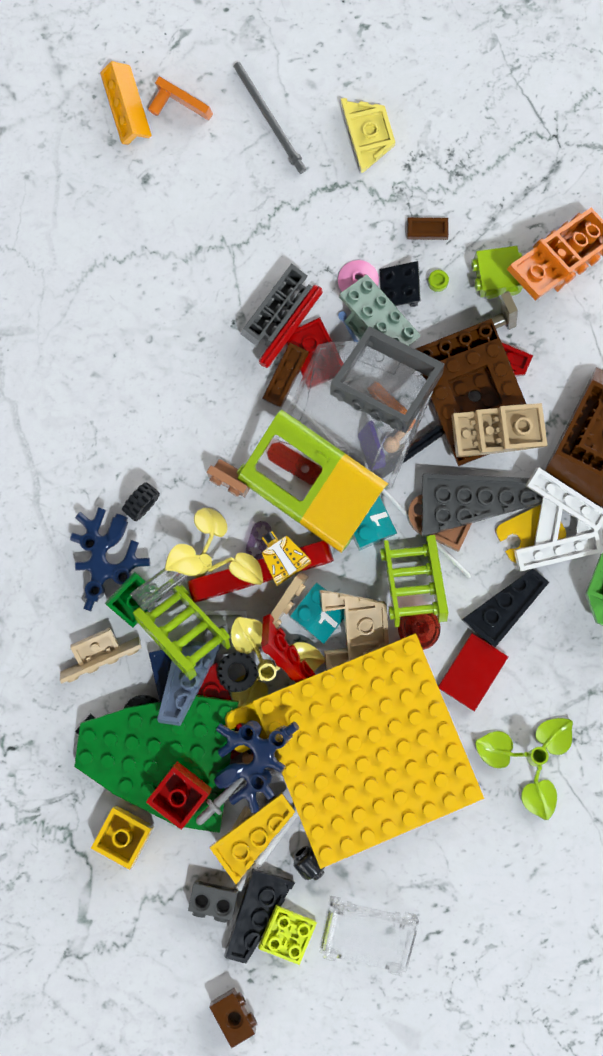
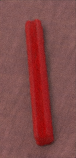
M313 285L260 357L259 364L268 368L322 295L323 291L320 286Z

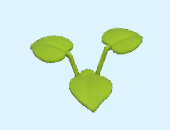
M555 718L543 722L538 726L535 733L536 740L543 745L524 753H512L513 741L509 735L501 731L490 732L477 739L475 746L479 756L487 765L493 768L501 769L507 767L510 763V756L527 757L528 763L537 769L534 783L527 784L522 790V803L529 812L543 820L551 818L557 804V791L551 781L542 780L538 782L542 765L548 761V752L552 755H562L571 747L573 721L565 718Z

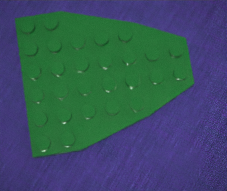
M196 695L181 726L158 722L157 719L162 702L126 707L80 723L75 768L112 794L173 824L147 804L146 801L178 761L212 788L208 797L184 828L220 833L224 804L220 807L222 813L218 815L215 812L204 824L198 825L196 819L209 806L206 800L214 801L226 789L218 788L214 778L220 770L230 765L232 751L224 757L218 754V749L227 743V738L218 733L216 729L220 724L226 726L225 717L227 713L238 708L239 701Z

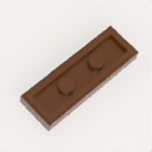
M289 343L262 397L263 400L282 409L309 354L307 350Z

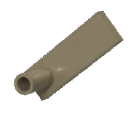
M509 291L501 295V313L491 317L496 329L507 325L509 330L517 327L518 310Z

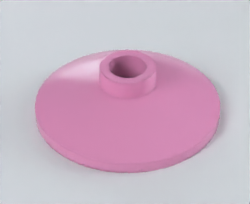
M354 260L345 264L338 275V285L341 292L358 281L355 278L356 275H361L362 277L368 275L377 286L379 283L376 269L370 263L362 260Z

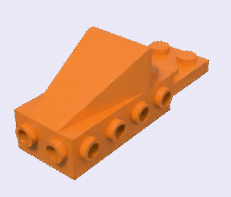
M592 207L582 214L578 213L570 222L566 221L557 231L553 230L545 239L541 238L536 242L533 250L513 262L507 270L535 301L553 288L559 292L565 284H568L576 277V273L581 275L589 267V264L593 266L601 259L600 256H603V219Z

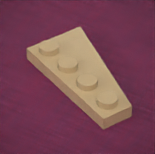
M303 572L295 576L271 613L274 618L272 623L277 629L282 623L280 619L283 614H288L294 603L292 601L296 595L299 597L306 587L304 584L309 576Z

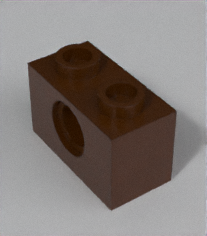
M235 988L212 1000L209 1006L231 1049L255 1035L257 1025L253 1013H248L244 1006L246 1005L244 996L241 992L237 993ZM237 1012L240 1014L241 1019L233 1021L230 1019L229 1014Z

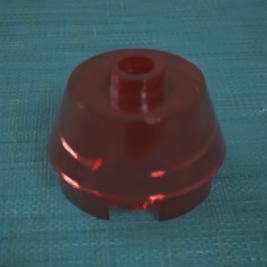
M428 613L400 617V625L398 627L400 639L416 633L423 650L432 647L437 642L441 626L436 615Z

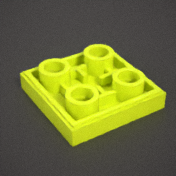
M275 905L258 948L300 965L317 922Z

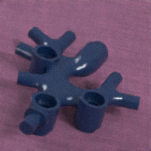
M99 507L93 520L88 519L82 512L76 515L75 519L85 527L86 534L72 533L70 541L79 543L84 550L91 552V558L88 561L75 562L76 571L88 570L91 574V581L85 586L86 594L84 598H86V602L83 609L92 611L94 603L104 596L105 588L103 584L107 579H113L115 583L121 586L132 575L131 571L134 568L150 566L151 564L150 558H137L135 556L139 542L133 540L130 541L123 561L118 564H111L106 560V552L122 539L129 522H127L128 517L116 513L115 517H112L107 533L101 536L99 528L106 510ZM94 541L93 546L88 547V543ZM126 574V579L121 581V575ZM95 587L99 588L97 594L93 593Z
M254 720L245 723L240 727L239 731L230 730L223 724L217 727L216 731L227 738V743L218 749V754L221 757H224L240 745L249 747L254 756L250 763L238 762L224 767L214 778L215 784L220 789L228 788L240 778L246 780V786L229 797L232 805H235L244 798L248 801L251 813L259 811L256 792L261 791L268 800L275 795L269 787L272 776L265 768H273L279 773L284 771L286 765L275 759L274 754L277 749L285 746L293 737L292 734L299 729L296 722H292L288 726L284 725L276 728L267 739L259 737L261 726Z

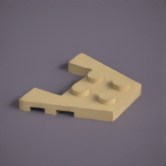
M320 590L322 612L344 609L346 648L324 651L326 670L389 645L387 604L385 601Z

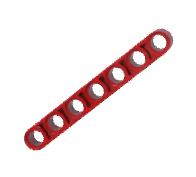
M325 541L300 547L311 560V564L299 572L334 561L330 545ZM264 558L257 560L261 567L263 583L273 580ZM229 569L187 582L194 603L257 585L235 577Z

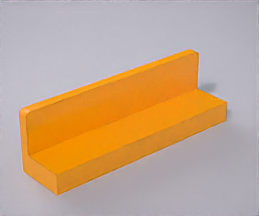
M111 61L100 74L121 143L129 145L137 136L150 138L152 134L131 66Z

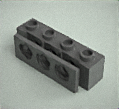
M291 263L240 334L255 346L263 338L267 341L264 345L268 347L312 286L309 284L307 287L302 285L308 275ZM295 290H297V291L299 290V293L296 295V297L294 298V300L291 302V301H290L291 299H289V298L291 297V295L294 293ZM283 306H288L283 315L279 318L277 314L280 312ZM272 322H275L276 324L269 334H266V329Z

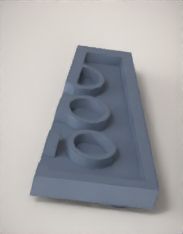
M190 641L182 648L183 651L181 653L185 657L191 656L205 645L206 642ZM220 644L195 663L196 666L194 668L197 675L192 680H189L172 661L157 719L159 723L181 726L221 648Z

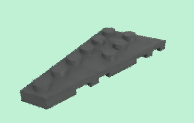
M423 474L422 537L541 504L543 497L525 486L530 478Z

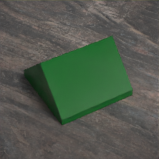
M134 572L105 604L134 628L137 621L133 612L139 607L145 613L149 612L162 596L139 574Z

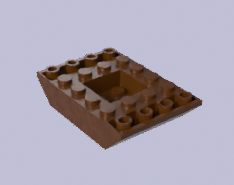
M492 318L415 348L445 364L443 374L429 397L458 467L490 454L456 457L451 417L453 413L475 412L476 410L494 409L500 406L526 404ZM420 373L425 384L429 377ZM472 391H477L481 395V398L476 402L471 401L468 397Z
M596 367L544 471L602 508L603 370Z

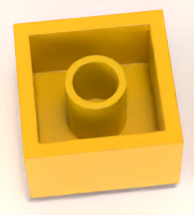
M116 805L111 809L91 849L130 870L135 865L155 826Z

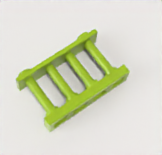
M435 535L427 536L426 544H423L421 547L393 550L389 548V541L384 540V548L380 549L381 561L386 563L392 604L389 607L390 620L394 619L395 627L400 625V616L428 613L437 615L438 623L447 622L449 612ZM418 555L428 557V563L424 566L392 568L391 558ZM421 574L431 576L432 582H429V585L395 588L394 577ZM427 593L434 595L435 602H432V604L398 608L397 597Z
M173 581L170 584L174 594L151 612L147 611L145 613L139 607L133 614L137 623L185 676L192 680L197 675L194 668L196 666L195 663L220 643L227 650L231 648L229 643L230 636L224 628L219 629L192 601L183 585L178 586ZM181 600L187 608L163 627H157L154 623L155 619L177 601ZM194 614L200 623L178 641L174 640L171 642L168 639V633ZM206 628L215 636L191 656L185 657L181 653L183 651L182 648Z

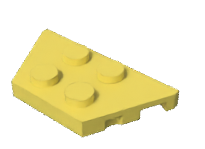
M342 98L341 106L360 171L363 173L395 146L394 135L384 105H371L363 101L354 103L347 101V98Z

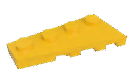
M283 793L279 794L260 808L258 812L252 814L210 846V850L235 884L239 882L244 873L253 865L262 851L266 849L271 840L295 813L294 808Z

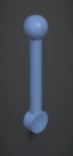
M341 311L338 314V318L343 322L346 320V313ZM344 322V324H345V326H346L348 332L350 333V335H351V337H352V339H353V341H354V343H355V344H354V347H355V346L357 345V343H358V340H357V338H356L354 332H353V331L348 327V325Z

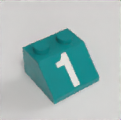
M380 496L353 535V540L359 551L397 534Z
M316 582L291 614L290 618L325 644L344 619V609L322 612L320 590L326 589Z

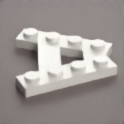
M536 467L525 486L543 497L535 544L514 550L518 571L602 552L598 530L603 524V509L541 468ZM564 510L578 520L575 536L557 540L562 511Z

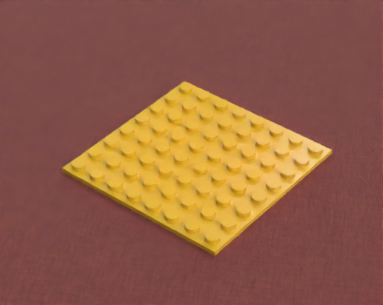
M416 633L253 701L267 738L280 726H288L292 722H296L299 726V729L292 734L293 737L282 748L277 749L274 755L279 762L286 765L282 775L320 869L485 799Z

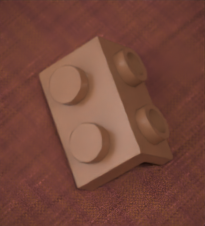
M219 459L214 467L212 465L207 471V475L210 478L209 481L219 487L222 484L234 496L238 497L241 495L245 498L250 490L247 485L238 480V469Z

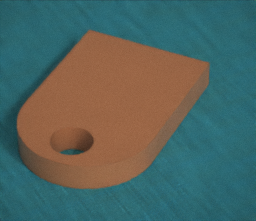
M421 494L411 502L408 509V521L411 527L419 534H422V515L414 512V506L422 505ZM471 524L432 535H435L438 543L459 552Z

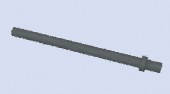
M235 63L234 69L290 157V163L295 165L300 174L304 173L307 169L301 161L302 157L292 147L241 63Z

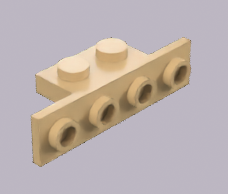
M107 628L71 644L70 648L78 664L60 671L61 684L67 681L73 682L84 673H93L102 665L113 664L120 657L137 653L142 648L140 638L137 637L119 645L111 628Z

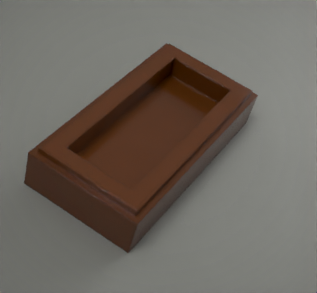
M407 218V240H448V218Z

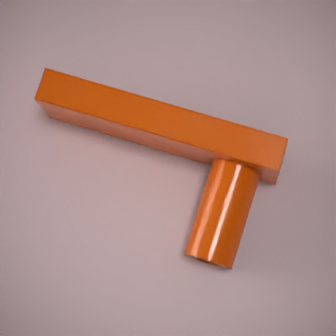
M158 77L155 84L159 91L148 108L152 114L158 116L169 97L208 121L210 120L213 113L208 105L162 77Z

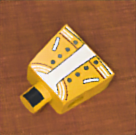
M273 531L262 537V540L268 547L262 552V556L277 586L311 564L309 557L288 536L278 540Z

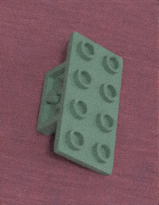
M365 275L340 293L339 298L352 311L344 322L359 339L362 338L369 326L408 346L421 337L418 331L368 275ZM367 346L370 352L374 351V349Z

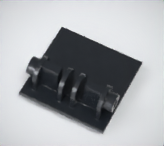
M418 261L380 269V289L395 306L410 303V307H416L421 301Z

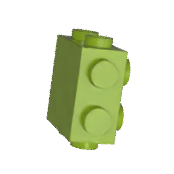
M517 245L476 251L474 259H471V267L473 272L476 271L475 289L479 291L480 298L493 299L508 291L511 296H514L521 292L523 287L507 270L513 262L522 257V253L518 252Z

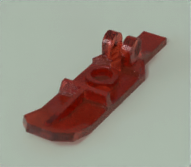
M280 442L272 443L266 452L269 461L313 486L322 472L320 465ZM307 466L309 471L304 473L301 471V468Z

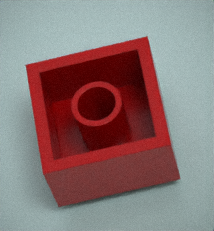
M177 761L149 796L146 803L182 830L208 797L212 788Z

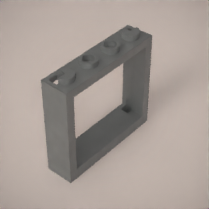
M369 326L331 382L330 395L336 397L338 401H344L351 405L355 410L363 411L373 419L390 425L392 429L396 428L406 433L441 378L445 364ZM367 346L429 377L405 415L343 383Z

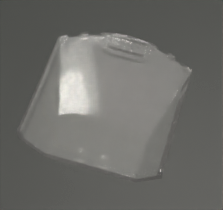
M336 341L318 345L287 413L388 483L387 487L392 488L434 391L431 392L406 433L396 428L392 429L390 425L377 421L369 414L357 411L351 405L344 401H338L336 397L330 395L331 382L358 342ZM367 346L343 383L405 415L427 380L420 372ZM276 435V441L280 443L282 442L285 444H289L287 441Z

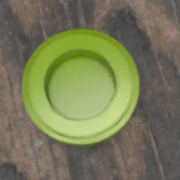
M435 270L429 275L428 286L431 290L441 292L447 288L449 277L446 272Z

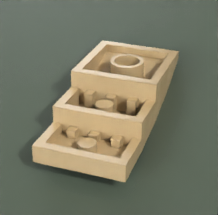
M542 403L500 406L494 409H481L475 412L453 413L451 415L456 457L504 453L548 446Z

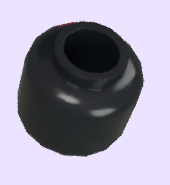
M304 846L296 852L293 865L304 880H318L324 875V868L320 869L312 847Z

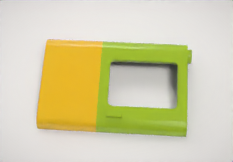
M281 410L275 416L247 463L242 464L237 471L240 482L247 485L251 490L340 553L349 545L354 537V533L388 485L386 481L284 410ZM275 435H278L322 466L321 474L303 501L298 500L256 470V464Z

